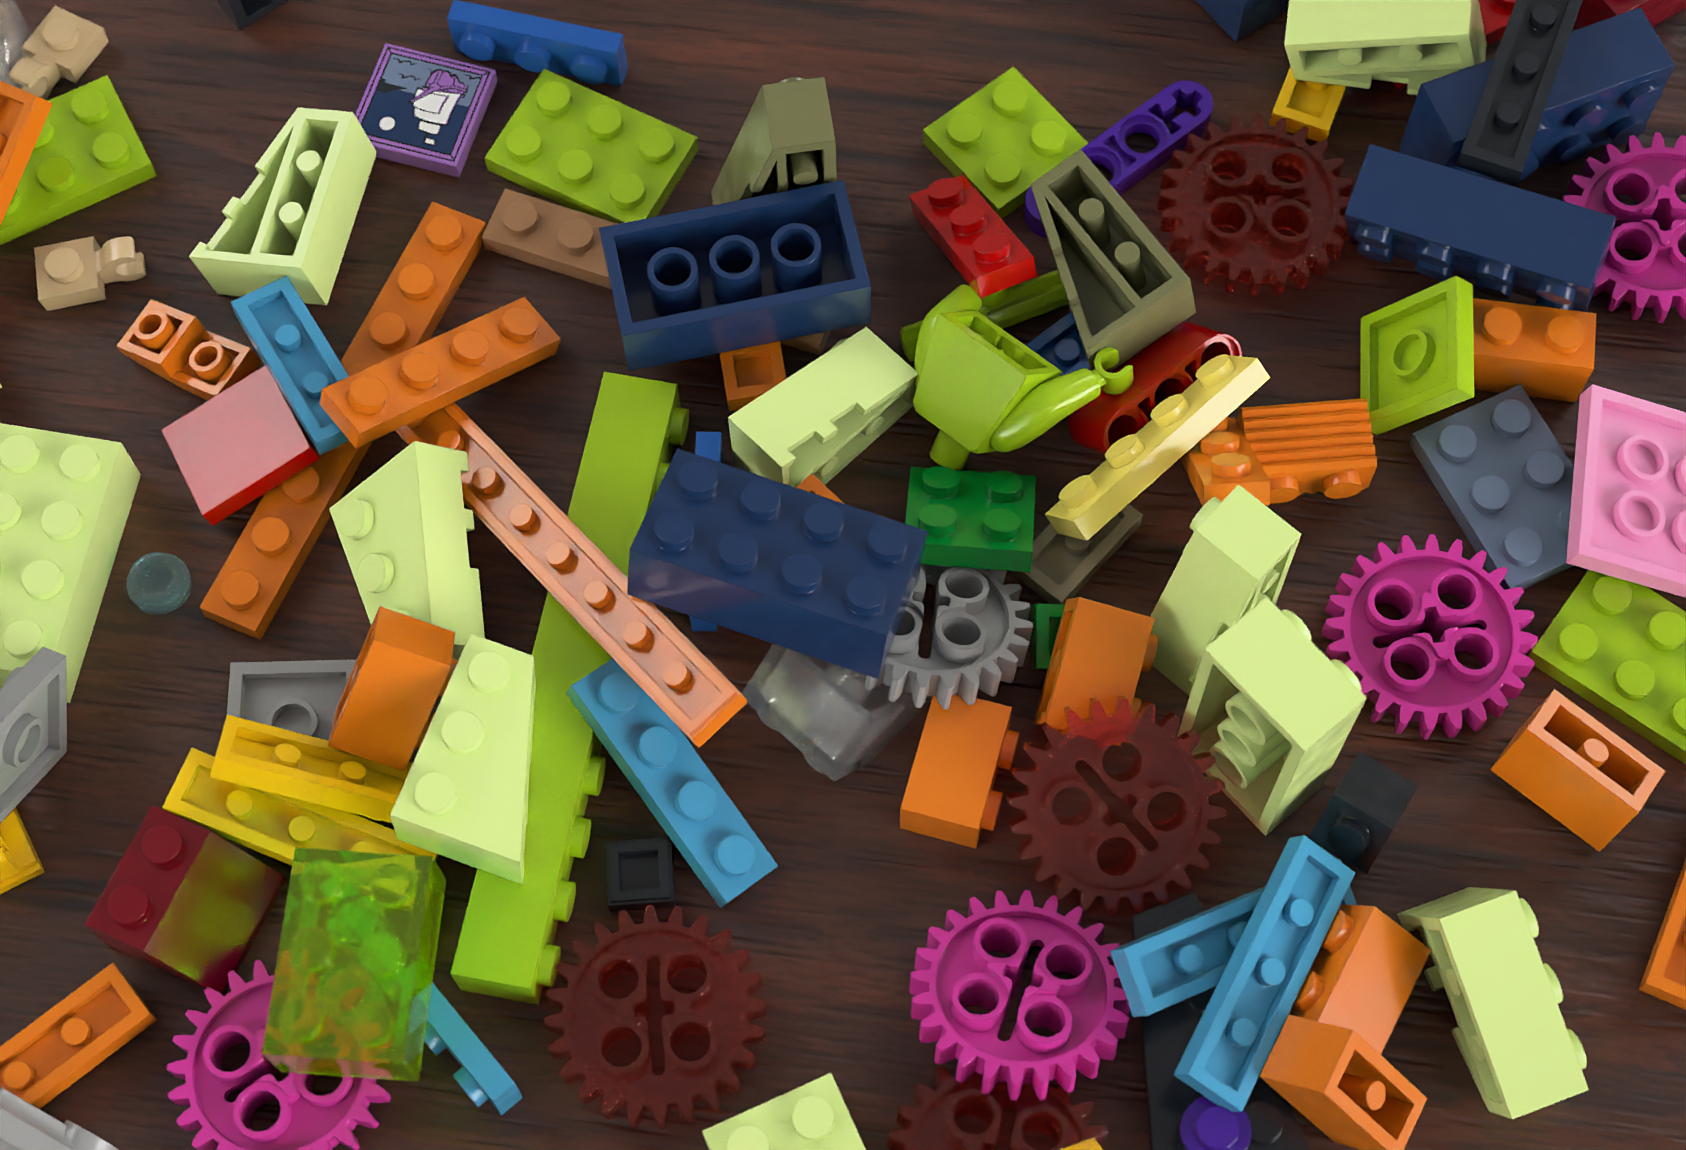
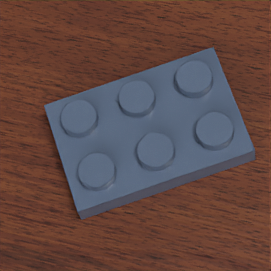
M1521 384L1412 434L1408 443L1475 552L1478 553L1481 550L1487 552L1484 562L1487 571L1490 573L1503 566L1508 569L1500 584L1504 590L1515 587L1528 588L1575 566L1566 563L1574 466Z

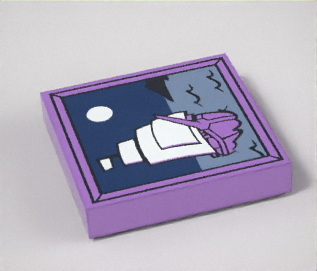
M385 43L355 116L377 152L376 157L459 178L497 85L496 71Z

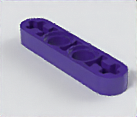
M1190 80L1177 81L1167 86L1082 147L1081 150L1094 165L1104 166L1111 172L1113 178L1109 183L1121 195L1196 141L1208 130L1213 110L1212 95L1206 87L1198 82ZM1176 105L1183 110L1189 109L1192 106L1196 108L1194 117L1190 113L1184 112L1173 119ZM1169 122H1171L1170 132L1166 126ZM1142 132L1153 137L1157 142V147L1148 153H1138L1128 148L1125 139L1133 133ZM1030 186L1025 197L1024 220L1030 231L1037 236L1046 238Z

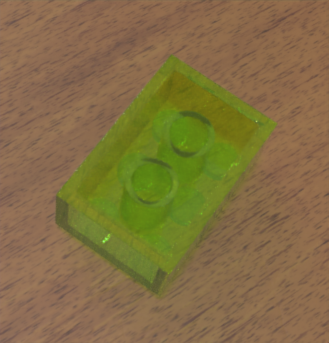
M295 847L262 1054L281 1072L419 1082L446 887V878L432 856Z

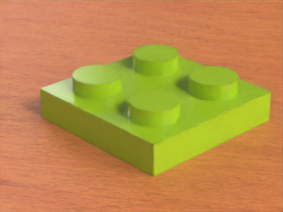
M1014 67L924 128L922 143L955 177L964 175L1001 219L1025 203V197L1031 183L1088 144Z
M1454 276L1361 317L1360 399L1366 398L1367 410L1369 411V421L1371 422V432L1373 434H1382L1474 397L1473 284L1458 276Z

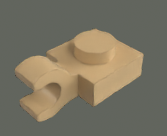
M54 6L22 46L26 57L20 59L14 65L9 74L10 79L23 85L22 90L47 100L53 87L61 77L76 83L109 42L103 27Z
M93 236L34 248L38 300L46 311L105 300L104 284L117 281H133L146 276L144 255L142 252L135 253L134 239L132 237L111 239L102 248Z

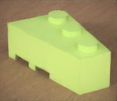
M1289 0L1284 46L1294 79L1370 89L1371 79L1406 83L1408 84L1407 94L1418 95L1422 83L1485 62L1486 38L1478 0Z
M299 107L295 110L255 165L259 174L241 199L234 196L230 199L222 210L226 219L208 244L199 242L189 256L217 294L242 297L287 275L304 303L327 306L377 154L354 113Z
M863 328L851 337L840 340L828 352L728 417L734 467L793 487H797L812 473L826 485L914 406L913 400L916 392L914 382L918 373L869 328Z
M1239 484L1222 502L1218 498L1212 497L1196 514L1190 524V528L1194 533L1185 546L1182 556L1150 616L1155 618L1151 634L1158 636V646L1152 666L1189 697L1205 648L1266 597L1276 605L1302 535Z
M470 633L390 814L398 840L523 885L524 850L536 693L534 656Z

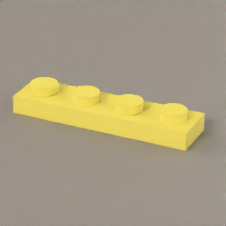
M1222 354L1203 364L1196 372L1197 380L1181 394L1170 396L1159 403L1151 412L1152 420L1136 434L1125 436L1110 446L1105 453L1106 460L1091 474L1074 479L1061 490L1059 494L1060 501L1045 513V516L1057 533L1088 541L1270 379L1258 358Z

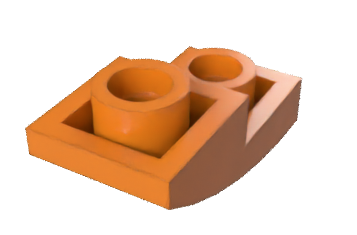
M152 299L116 345L121 353L138 364L207 401L255 372L262 362L252 348L209 332L203 327L196 316Z

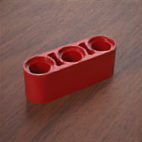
M1190 321L1180 323L1113 372L1117 373L1128 365L1133 366L1134 380L1132 386L1127 391L1112 395L1101 390L1099 397L1070 414L1068 427L1071 437L1077 444L1105 455L1106 451L1115 442L1125 436L1136 434L1152 420L1151 412L1159 403L1170 396L1181 394L1197 380L1196 372L1207 361L1222 354L1242 356L1240 344L1234 337Z

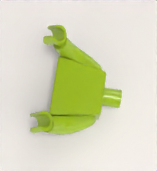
M962 284L932 308L922 321L914 359V370H916L918 375L914 382L916 392L913 404L917 413L940 429L930 450V457L941 466L961 470L970 452L976 454L994 451L1011 452L1027 445L1061 420L1099 397L1101 390L1112 395L1127 391L1132 386L1134 380L1133 366H1125L1117 373L1107 372V369L1114 367L1119 362V351L1113 347H1105L1096 354L1094 370L1090 371L1087 368H1082L1060 376L1062 373L1060 369L979 313L982 306L994 307L1002 304L1010 294V287L980 299L970 285Z

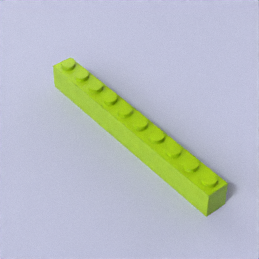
M604 372L567 517L628 578L629 549L670 465L673 445L682 446L685 442L689 423V409L681 408L678 385L675 383ZM549 591L532 656H534L536 693L529 774L523 885L477 868L450 973L462 991L539 1005L543 985L552 987L557 977L561 948L554 946L553 943L558 922H568L573 911L576 883L569 881L574 857L583 859L586 854L591 833V820L584 818L589 795L599 796L606 769V758L599 756L601 741L566 692L571 685L613 659Z

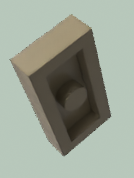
M1128 504L1088 541L1058 534L1050 523L1033 541L1031 572L1011 571V573L1049 604H1065L1066 599L1073 598L1141 525L1143 514Z

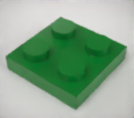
M944 466L931 468L911 467L905 524L928 531L921 564L1031 572L1036 476L1017 475L1010 471H996L993 473L961 471Z

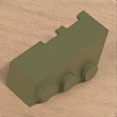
M791 77L779 83L762 85L711 191L713 205L837 181L836 140L825 77L811 79Z
M1081 149L1030 184L1040 220L1091 371L1095 369L1094 360L1096 354L1101 349L1113 347L1119 351V362L1114 367L1106 370L1111 372L1196 313L1190 278Z

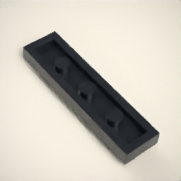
M1516 0L1456 166L1517 185L1583 0Z

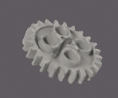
M921 564L918 579L880 676L876 679L866 675L864 689L869 691L882 683L890 686L888 700L892 702L897 700L903 692L912 693L916 708L923 706L926 696H935L943 709H949L951 696L958 694L968 705L975 704L978 689L992 697L997 695L1000 680L1012 683L1017 666L1023 667L1033 629V623L1027 621L1031 608L1030 603L1019 601L1022 587L1020 584L1003 585L1006 570L987 571L986 569ZM926 583L934 585L935 595L929 628L931 639L927 659H924L918 655V647L924 615L923 598ZM844 668V673L847 676L858 673Z

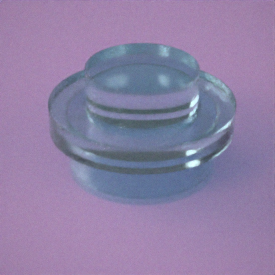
M152 552L141 556L132 565L127 577L126 587L130 599L140 610L149 614H166L174 611L186 601L191 592L192 577L186 564L179 557L170 553Z

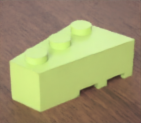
M414 441L330 507L329 510L371 625L379 606L448 629L455 632L452 658L459 660L470 633L485 638L479 570L470 568L466 533L475 530L473 510L464 509L461 474L469 472L468 456L465 451Z
M1468 887L1397 914L1403 928L1408 932L1418 929L1425 945L1431 949L1430 956L1435 966L1426 969L1424 974L1432 991L1445 987L1459 1026L1451 1032L1489 1112L1515 1119L1589 1090L1582 1069L1587 1067L1583 1046L1576 1034L1565 1026L1558 1007V1003H1561L1563 1000L1560 983L1551 967L1546 963H1542L1534 938L1539 934L1535 915L1529 904L1523 898L1518 897L1516 890Z

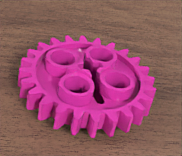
M1655 133L1650 148H1643L1635 135L1629 136L1624 154L1612 144H1608L1605 147L1602 162L1589 157L1582 171L1583 176L1573 175L1567 191L1570 195L1564 196L1562 201L1616 217L1610 248L1592 297L1604 290L1610 293L1611 297L1607 310L1611 312L1618 308L1623 301L1631 303V316L1633 320H1638L1644 308L1649 307L1653 308L1658 323H1664L1669 309L1675 307L1679 315L1686 321V257L1679 251L1686 249V203L1677 197V195L1686 194V136L1681 135L1676 141L1674 148L1665 147L1661 133ZM1615 195H1629L1635 198L1639 204L1625 205L1619 202ZM1624 248L1633 250L1641 256L1642 260H1626L1616 250Z
M1435 534L1429 535L1422 550H1416L1413 541L1408 535L1402 536L1396 555L1383 542L1377 544L1373 554V562L1359 555L1351 569L1354 576L1346 573L1341 574L1335 587L1340 595H1331L1325 611L1333 616V618L1326 619L1321 630V636L1336 641L1328 645L1324 655L1330 661L1336 659L1343 662L1355 674L1360 682L1361 692L1367 697L1366 700L1369 699L1375 704L1371 712L1370 721L1373 723L1377 722L1387 712L1395 715L1394 729L1395 733L1399 735L1404 731L1409 721L1418 722L1419 732L1424 740H1428L1436 723H1441L1450 739L1455 738L1461 729L1462 718L1474 731L1480 730L1487 720L1486 711L1499 718L1509 705L1505 697L1516 700L1525 686L1519 677H1527L1535 661L1524 654L1532 651L1538 642V636L1522 631L1532 621L1534 612L1525 609H1514V606L1524 593L1523 588L1515 587L1504 590L1500 584L1508 569L1503 566L1487 573L1482 569L1487 552L1481 550L1470 560L1462 557V540L1456 539L1451 545L1448 553L1439 551ZM1450 593L1457 596L1463 602L1465 609L1447 607L1441 602L1438 594ZM1383 603L1395 606L1401 612L1403 619L1390 620L1385 618L1377 611L1375 605ZM1472 624H1480L1483 626L1484 630L1480 628L1467 626ZM1418 630H1425V633L1417 634ZM1440 638L1439 642L1432 641V639ZM1373 641L1379 644L1391 645L1385 648H1377L1374 646ZM1468 652L1473 654L1480 661L1482 668L1469 669L1458 662L1455 653ZM1394 662H1404L1416 669L1419 679L1406 680L1399 677L1393 671L1391 664Z
M1001 890L996 891L994 908L986 909L976 897H972L969 901L967 919L952 909L946 912L945 930L931 926L928 929L927 948H917L914 969L917 971L911 972L909 993L914 995L911 1002V1019L922 1020L920 1022L919 1040L921 1043L938 1041L934 1059L937 1065L946 1063L954 1058L958 1060L956 1080L960 1083L969 1078L974 1072L983 1075V1094L987 1095L999 1080L1007 1082L1010 1099L1017 1100L1022 1084L1031 1083L1035 1093L1042 1100L1046 1099L1048 1083L1053 1079L1069 1093L1074 1089L1075 1069L1083 1075L1094 1079L1097 1077L1099 1057L1112 1061L1115 1057L1118 1043L1116 1038H1125L1129 1017L1126 1014H1130V1006L1110 953L1111 950L1120 947L1118 943L1101 945L1105 927L1102 923L1083 929L1080 926L1083 908L1078 906L1066 916L1058 914L1057 896L1052 895L1046 901L1043 908L1034 907L1030 890H1024L1019 905H1010L1007 897ZM1033 946H1039L1042 950L1033 968L1031 986H1028L1023 994L1012 1035L1008 1041H1001L998 1037L1008 1018L1010 1000H1013L1018 992L1029 951ZM1002 951L1009 954L1010 957L995 958L987 954V952ZM1067 972L1073 975L1075 979H1059L1051 973ZM981 1006L989 1010L990 1013L977 1015L966 1011L964 1008ZM1036 1027L1047 1028L1056 1035L1042 1037L1032 1033L1030 1029Z
M283 956L277 975H272L261 960H257L254 963L253 969L254 980L246 983L232 970L228 972L231 992L223 996L209 987L204 990L206 998L212 1006L209 1012L205 1014L188 1009L185 1013L188 1019L197 1027L194 1036L177 1035L173 1038V1042L187 1053V1059L167 1064V1071L186 1082L170 1091L168 1098L176 1105H191L176 1120L178 1126L186 1132L201 1128L191 1145L197 1150H212L217 1147L216 1150H333V1147L341 1142L351 1150H359V1142L352 1130L357 1124L376 1129L379 1123L367 1110L369 1103L390 1102L391 1099L387 1091L376 1084V1079L388 1077L396 1072V1068L390 1061L377 1057L378 1054L391 1048L394 1043L388 1033H371L385 1018L378 1007L362 1010L370 997L364 988L359 985L344 994L348 978L340 969L335 970L323 982V967L317 960L311 959L302 975H298V970L293 960L289 956ZM300 1009L312 1010V1022L307 1030L294 1037L284 1036V1022L290 1014ZM336 1036L337 1041L330 1048H320L328 1037ZM239 1043H249L251 1050L246 1064L232 1072L223 1071L222 1060L227 1050ZM286 1057L290 1061L287 1064L289 1076L282 1081H278L274 1077L277 1074V1067L274 1063L280 1058ZM331 1066L343 1069L342 1082L334 1092L325 1096L314 1095L313 1082L318 1073ZM236 1089L244 1090L238 1095L236 1101L232 1103L227 1102L229 1093ZM269 1101L280 1102L281 1111L277 1122L270 1129L261 1132L253 1131L251 1122L256 1109Z

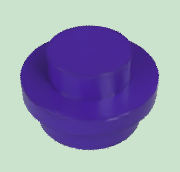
M1204 1096L1195 1100L1182 1117L1180 1137L1185 1150H1247L1250 1144L1251 1124L1244 1109L1242 1112H1231L1225 1107L1216 1105Z

